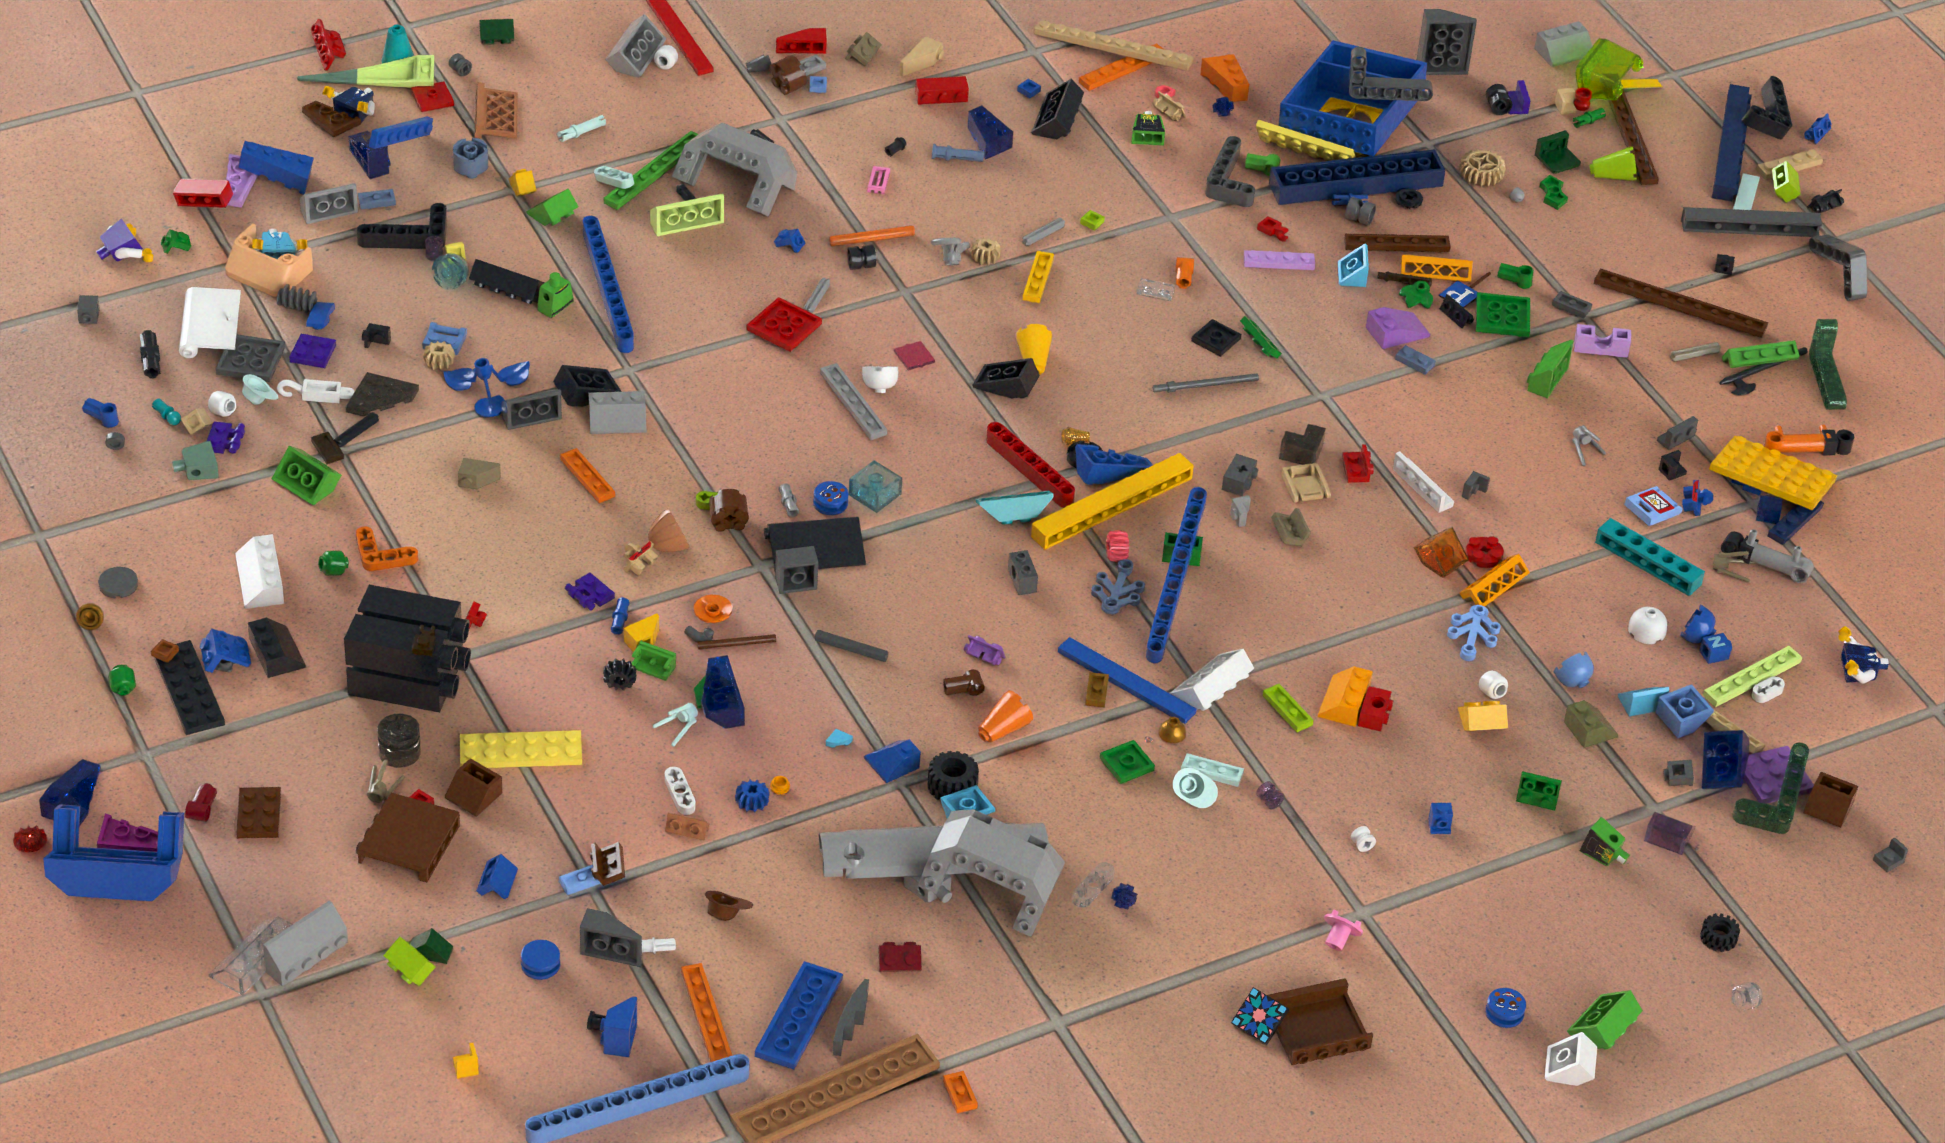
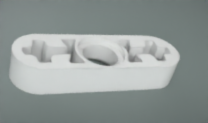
M678 767L667 768L665 770V784L678 812L682 815L694 813L696 801L682 770ZM684 789L685 792L677 793L675 792V790Z

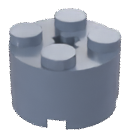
M466 138L457 141L453 146L454 170L462 175H466L470 179L476 178L477 175L485 172L489 167L486 143L477 138H472V141H466Z

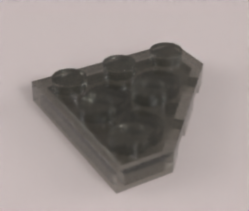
M367 372L346 405V412L367 416L370 414V411L390 409L400 402L410 403L418 393L419 385Z

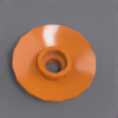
M705 595L695 602L694 613L696 617L704 622L718 623L729 618L732 614V605L723 596Z

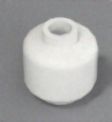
M670 45L660 47L654 56L655 64L663 70L672 68L678 60L676 49Z
M216 391L210 396L208 407L213 414L228 417L236 409V400L230 393Z
M1492 670L1484 673L1479 680V689L1491 699H1498L1507 692L1508 682L1506 678L1496 671Z

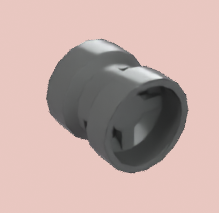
M460 53L454 54L449 59L450 68L456 70L460 76H466L472 70V63Z

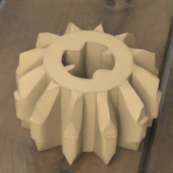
M983 237L982 240L977 239L976 242H973L971 255L975 263L980 262L981 265L987 264L989 266L990 263L995 264L1000 258L1001 247L1000 244H997V240L992 241L991 238L985 239Z
M438 341L436 343L430 342L429 346H425L423 354L427 367H432L433 370L436 368L440 370L442 368L448 369L449 365H453L455 357L451 344H446L445 341L442 343Z

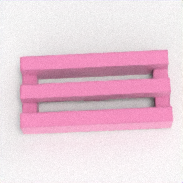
M873 166L867 192L871 193V190H874V193L881 191V194H885L890 168ZM876 171H879V175L875 186L873 185V182L875 179ZM883 172H886L882 186H880Z

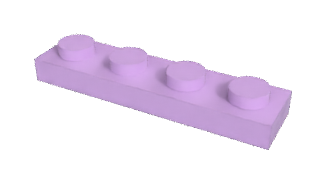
M1244 250V267L1314 270L1315 257L1314 253Z

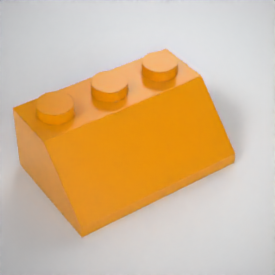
M1353 666L1334 674L1317 717L1356 727L1368 687L1371 686L1373 671Z

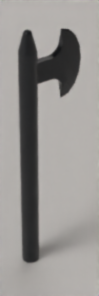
M1806 347L1798 349L1799 356L1808 353ZM1787 361L1756 365L1725 377L1719 384L1725 385L1733 382L1737 389L1731 393L1735 395L1749 394L1756 388V384H1746L1742 380L1743 378Z

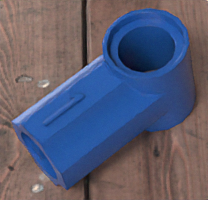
M91 398L85 400L82 407L84 413L101 420L104 427L112 428L118 425L119 419L115 404H104Z

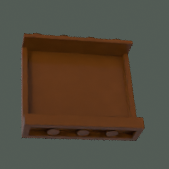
M391 792L388 799L383 801L379 814L374 816L371 827L366 829L364 839L356 847L358 863L361 864L365 857L411 869L419 872L420 881L427 883L460 827V812Z
M1346 978L1267 995L1290 1009L1276 1030V1033L1291 1065L1305 1064L1310 1061L1323 1060L1328 1057L1345 1055L1371 1048L1373 1033L1366 1032L1347 993L1349 984Z

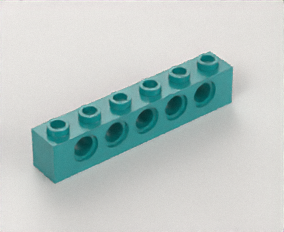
M1610 518L1598 528L1595 543L1682 593L1690 596L1702 585L1705 574L1704 570L1616 520Z

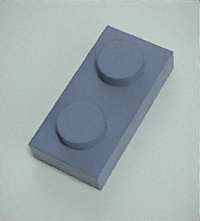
M393 189L358 193L361 210L396 205Z
M1406 345L1395 356V360L1425 375L1435 366L1436 360Z

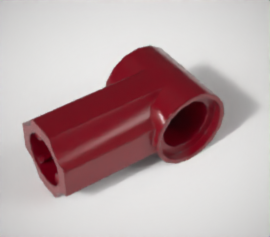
M208 783L201 785L193 801L189 800L186 805L185 818L207 822L211 813V805L217 795V789Z

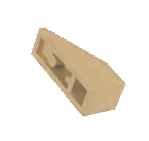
M925 36L900 62V76L930 67L938 60H941L944 54L942 50L943 43Z

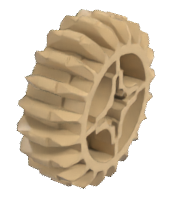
M1478 149L1476 151L1470 150L1469 153L1467 152L1462 156L1459 164L1460 176H1463V180H1468V183H1474V186L1480 185L1481 187L1482 185L1489 187L1490 184L1495 186V183H1500L1506 170L1501 156H1497L1496 152L1491 153L1490 150L1485 151L1484 149L1482 151Z

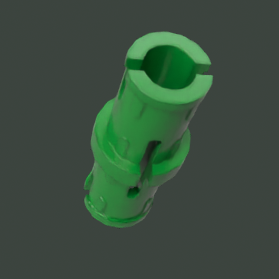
M1598 108L1594 111H1587L1584 115L1573 118V122L1578 121L1573 123V125L1579 128L1585 124H1593L1594 121L1605 118L1606 114L1601 115L1605 110Z

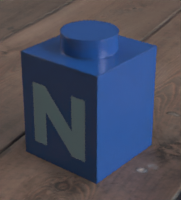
M1724 633L1702 638L1700 653L1708 664L1729 660L1732 643Z

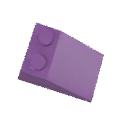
M1386 307L1368 311L1366 328L1382 349L1430 337V333L1413 312Z

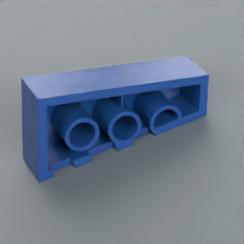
M244 141L239 168L258 176L264 175L272 182L279 181L285 184L284 187L289 189L293 187L298 189L300 194L304 195L314 157Z

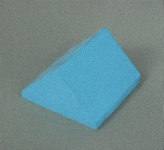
M1366 244L1338 260V277L1341 286L1366 287L1369 270L1368 247Z
M1651 687L1618 693V698L1628 716L1656 712L1659 697L1668 694L1669 687Z
M977 785L940 797L946 818L949 817L951 811L974 809L986 815L995 812V807Z

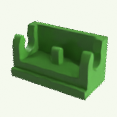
M643 641L639 642L638 647L632 654V657L635 658L632 665L635 666L637 671L665 681L676 668V653Z

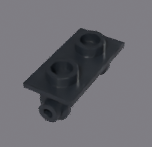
M1842 189L1837 191L1831 190L1823 196L1817 195L1811 199L1812 202L1807 207H1813L1814 213H1822L1830 208L1834 209L1842 206L1844 199L1839 195Z
M1446 294L1439 309L1462 329L1465 324L1473 323V315L1450 295Z

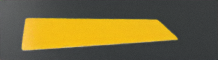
M1657 79L1616 80L1621 88L1663 87Z

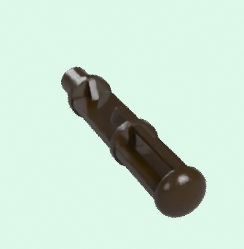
M1389 271L1385 273L1378 272L1377 279H1383L1386 282L1396 281L1413 285L1417 281H1425L1430 287L1432 285L1430 277L1424 278L1391 273Z

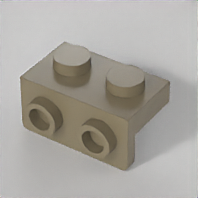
M866 32L863 36L859 35L854 41L856 45L852 44L847 50L849 54L845 59L848 60L853 56L866 66L882 44Z
M1295 508L1291 515L1275 512L1271 517L1281 540L1287 545L1291 544L1302 547L1311 534L1298 508Z

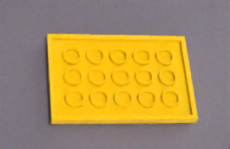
M1734 436L1711 462L1709 468L1711 471L1810 510L1817 506L1837 478V475L1829 470L1820 469L1811 463L1802 462L1796 457L1784 455L1778 450H1769L1762 444L1753 443L1742 436Z

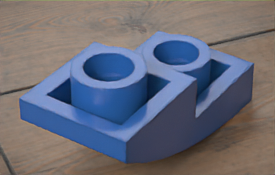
M317 302L309 314L306 327H313L316 330L323 329L330 322L329 315L335 310V303Z

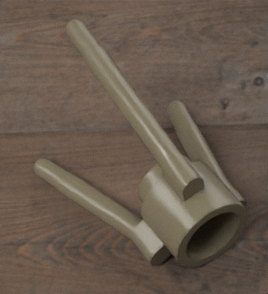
M1719 552V554H1714L1713 568L1717 569V573H1724L1750 582V579L1724 569L1728 568L1729 563H1744L1741 559H1730L1729 557L1748 555L1749 552Z
M387 760L383 761L376 782L377 766L373 765L369 789L366 795L371 801L376 803L382 802L383 799L387 800L391 792L405 778L402 775L387 791L386 784L381 782Z

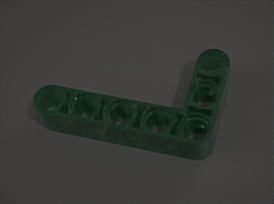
M1817 319L1809 349V359L1826 410H1845L1847 405L1846 394L1832 354L1838 332L1837 319Z
M1801 742L1795 743L1792 746L1777 806L1745 798L1736 801L1733 810V819L1737 823L1778 834H1785L1790 830L1809 755L1808 746Z

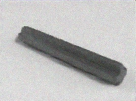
M817 630L815 633V641L882 662H886L889 652L887 650L822 630Z

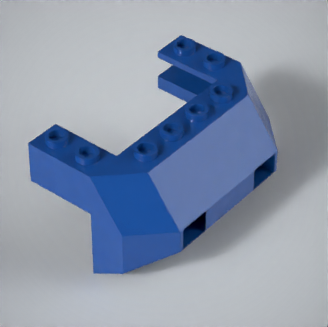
M58 805L54 809L53 848L43 858L45 877L66 895L153 901L176 881L183 854V812L163 811V814L159 815L157 852L79 847L80 806Z

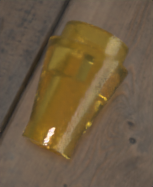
M1067 427V429L1062 430L1061 440L1066 445H1071L1078 441L1089 442L1090 433L1089 431Z

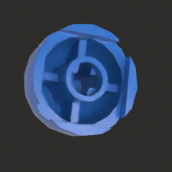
M1700 604L1699 610L1696 609L1685 625L1687 629L1685 633L1681 632L1680 637L1691 643H1701L1703 637L1716 633L1717 630L1714 629L1716 623L1715 616L1709 609Z

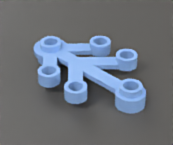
M1482 605L1472 606L1466 614L1460 615L1456 613L1451 616V624L1453 626L1449 627L1447 636L1450 639H1457L1460 635L1469 632L1467 644L1461 648L1460 657L1465 661H1473L1476 657L1474 644L1477 634L1485 641L1487 647L1493 648L1497 645V637L1494 635L1500 633L1501 625L1490 620L1488 609ZM1473 620L1470 624L1464 625L1459 628L1455 627L1462 625L1463 622ZM1480 622H1483L1489 628V633L1493 635H1489L1480 625Z

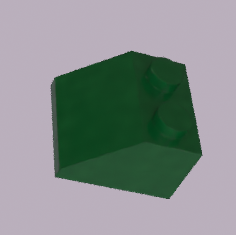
M513 19L479 20L480 42H484V45H493L494 42L511 44V41H514Z

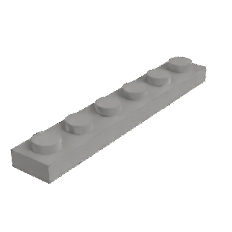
M835 363L820 368L822 377L868 438L873 440L886 436L887 428L839 365Z

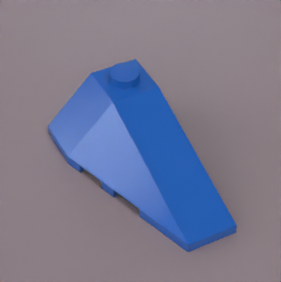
M1077 444L1075 447L1077 474L1088 485L1104 484L1125 479L1153 466L1148 458L1128 453L1122 456L1115 453V450L1109 449L1108 452L1098 450L1099 447L1094 445Z

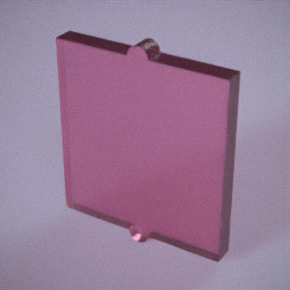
M921 341L894 349V352L907 370L918 367L923 368L925 365L935 363V359Z

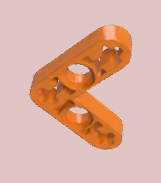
M363 526L356 530V541L365 570H383L409 566L418 562V550L415 547L408 546L378 551L374 533L370 527ZM365 547H372L373 549H371V550H364L363 548H365ZM388 557L395 558L394 560H386Z

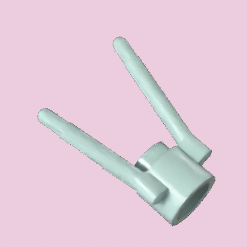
M687 703L682 707L669 711L668 715L671 716L653 725V728H657L677 717L683 723L688 722L672 742L671 746L673 747L691 725L697 722L695 717L698 716V711L692 703Z

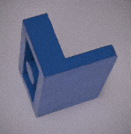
M502 854L495 856L486 862L476 892L483 896L493 890L503 899L508 898L518 868Z

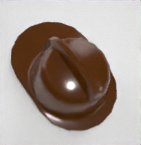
M710 890L705 893L706 898L709 900L708 914L719 920H731L735 918L739 910L753 908L752 902L723 892Z

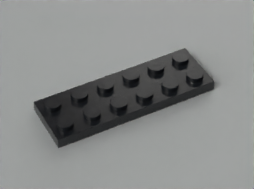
M191 640L177 643L179 651L168 663L154 657L186 735L225 725V719Z

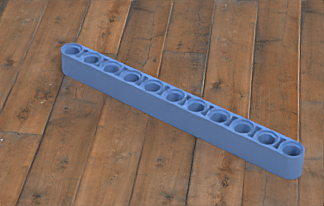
M736 1054L530 1117L525 1123L526 1141L528 1143H548L743 1083L749 1078V1058L744 1054Z

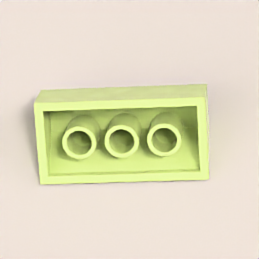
M724 194L654 207L650 210V224L656 236L724 223Z

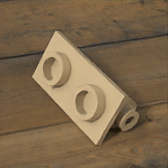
M1158 91L1159 98L1153 100V105L1162 113L1164 112L1165 115L1174 121H1178L1181 116L1186 118L1185 108L1180 102L1176 103L1168 94L1164 95Z

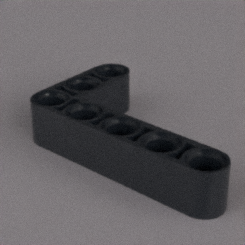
M1771 76L1761 88L1765 109L1752 105L1743 116L1742 121L1752 129L1777 139H1783L1791 129L1792 121L1783 83L1776 76Z
M435 203L431 206L429 225L361 224L357 227L358 245L362 248L441 249L445 246L446 205Z

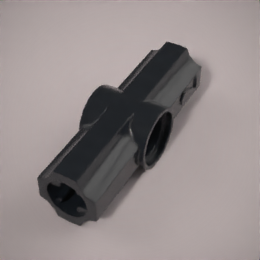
M144 330L140 334V353L144 374L149 378H156L161 374L159 345H157L156 333L151 330Z

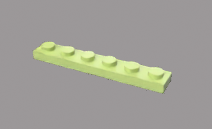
M1787 646L1705 689L1703 696L1717 707L1752 689L1756 684L1801 663L1802 656L1790 646Z

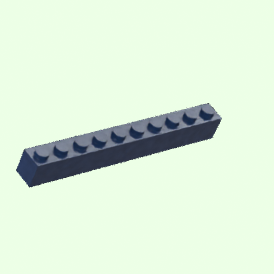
M1729 85L1712 198L1732 202L1733 195L1738 193L1747 126L1743 123L1742 118L1750 109L1752 94H1749L1750 87Z

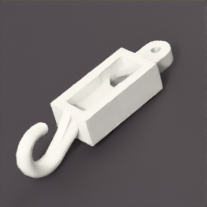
M304 379L302 386L292 380H283L277 386L278 392L285 397H291L293 394L285 392L283 387L290 386L302 395L303 401L339 403L340 399H352L354 397V390L348 387H341V382Z

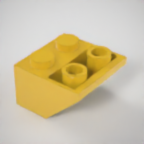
M1483 701V705H1481V702H1464V706L1458 707L1465 731L1508 728L1506 704H1500V701Z

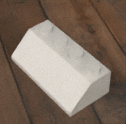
M273 534L255 536L235 553L244 607L249 609L284 604L283 586Z
M1244 649L1222 653L1180 684L1170 694L1195 707L1197 710L1201 709V711H1204L1212 706L1211 702L1222 698L1225 691L1235 688L1238 681L1249 677L1248 673L1254 667Z

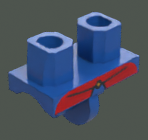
M1693 480V486L1684 487L1683 489L1685 499H1683L1682 505L1684 512L1694 511L1695 516H1701V504H1710L1714 497L1713 493L1708 489L1702 491L1699 489V480Z

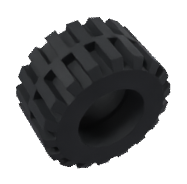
M960 751L939 753V756L933 757L928 767V790H930V794L935 795V799L939 800L941 799L940 797L975 785L978 786L979 768L977 762H974L973 757H968L966 753L961 754Z

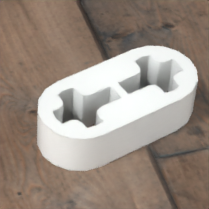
M1773 676L1756 684L1752 690V699L1756 702L1764 703L1781 695L1785 685L1784 680Z

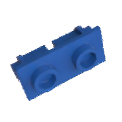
M1827 113L1823 118L1816 119L1811 128L1805 131V139L1814 140L1815 144H1817L1825 136L1832 125L1829 114Z

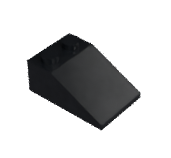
M1032 358L984 364L972 386L975 389L1011 399H1022L1028 397L1040 375Z
M562 365L553 381L557 389L561 390V395L566 404L572 407L589 405V393L621 392L607 369Z

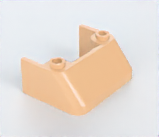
M253 223L235 239L225 266L226 275L229 278L273 297H277L279 290L284 288L286 284H289V290H291L292 286L299 284L313 271L312 252L309 247L298 257L287 253L278 259L252 249V240L257 239L256 225Z

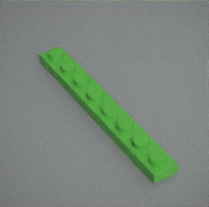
M693 131L687 133L633 175L634 185L626 189L617 187L605 196L604 204L616 210L620 209L677 165L685 144L698 134Z

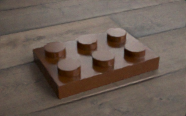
M281 787L239 788L237 839L279 838Z

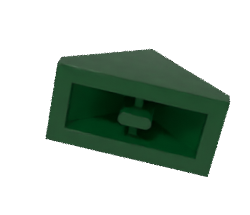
M433 928L413 937L410 943L429 961L443 964L448 963L453 951V945Z

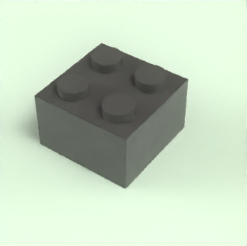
M814 546L776 550L775 580L779 594L817 590L818 559Z

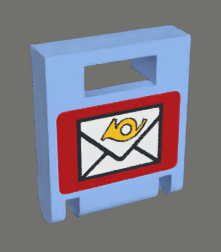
M1657 486L1626 497L1624 503L1628 509L1648 526L1677 516L1683 509L1681 506H1677L1678 504L1667 494L1660 491V488ZM1639 503H1641V504H1642L1646 509H1648L1650 512H1646V511L1639 505Z

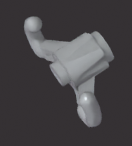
M937 238L931 241V244L934 246L942 245L943 261H945V265L949 266L959 265L961 253L971 246L969 242L961 243L960 238Z

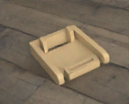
M1318 463L1282 467L1281 475L1294 503L1298 502V498L1301 502L1323 499V495L1325 498H1330L1329 487ZM1307 473H1309V475H1310V476H1304V477H1296V478H1294V475L1307 474Z

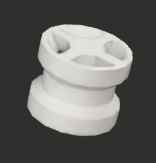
M1366 826L1355 829L1351 834L1352 841L1356 843L1358 850L1361 852L1370 850L1376 844L1375 837L1370 835V830Z

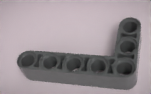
M1355 47L1351 51L1349 94L1351 97L1356 99L1429 101L1433 97L1432 83L1426 79L1366 77V50L1363 47Z
M1230 136L1226 139L1207 177L1205 195L1208 198L1250 207L1254 203L1255 187L1229 179L1240 156L1241 139L1236 136Z
M1830 235L1811 237L1809 239V247L1813 253L1843 265L1844 296L1846 300L1853 301L1866 298L1867 261L1865 251Z

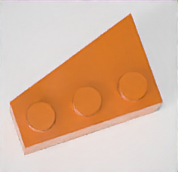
M1234 54L1202 58L1200 75L1206 76L1210 80V84L1216 85L1219 88V92L1229 101L1239 102L1248 100L1250 84Z

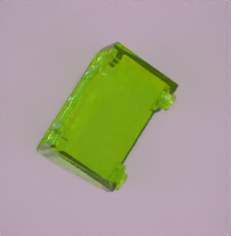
M1599 38L1576 67L1577 87L1590 89L1592 91L1591 99L1616 101L1620 94L1623 93L1622 78L1630 68L1634 72H1639L1643 67V59H1641L1640 55L1608 39Z

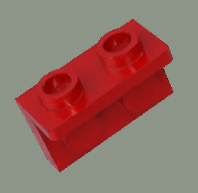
M1362 444L1361 452H1343L1342 461L1347 483L1370 482V476L1374 473L1373 463L1370 464L1371 453L1367 451L1366 444Z

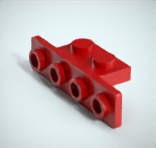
M317 19L316 23L311 27V33L323 69L328 71L335 59L334 56L344 58L346 51L340 34L334 30L325 29L322 20Z

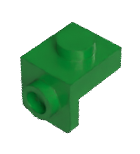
M169 229L161 240L163 251L167 254L172 247L189 251L191 248L189 235L184 232Z

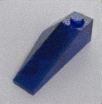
M728 655L708 658L706 679L701 699L705 717L725 729L745 726V708Z
M82 759L53 782L39 799L41 816L54 820V809L58 805L80 806L81 825L89 814V806L93 799V791L97 784L101 766Z

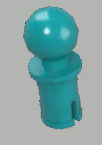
M158 398L152 403L153 409L158 411L163 419H167L170 425H178L181 422L179 412L174 411V408L168 406L162 399Z

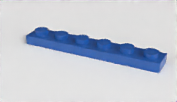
M427 116L374 129L371 133L369 147L376 149L430 135L433 129V118Z

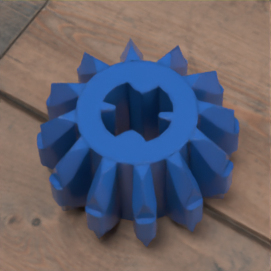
M751 779L748 782L742 781L741 785L737 786L735 801L739 808H745L746 812L753 810L755 813L757 809L763 811L764 806H767L769 802V788H766L765 783H760L759 780L755 782L751 781Z

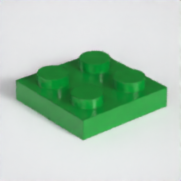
M1135 740L1100 753L1101 761L1120 784L1155 770L1154 763Z

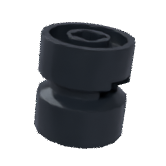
M1494 84L1487 89L1485 95L1492 112L1495 115L1507 114L1512 109L1513 103L1506 87L1502 84Z
M873 244L863 245L861 249L858 246L847 248V260L850 270L861 269L862 266L865 268L876 267V252Z

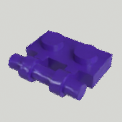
M214 421L207 441H211L214 453L224 454L225 449H229V452L232 454L236 453L241 445L240 440L245 434V425L239 423L233 429L232 423Z
M591 572L577 579L575 586H572L570 583L565 586L568 595L573 599L576 598L582 607L589 610L595 608L594 603L601 607L615 599V593Z

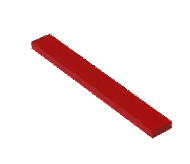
M646 0L696 74L700 76L714 72V67L667 0Z

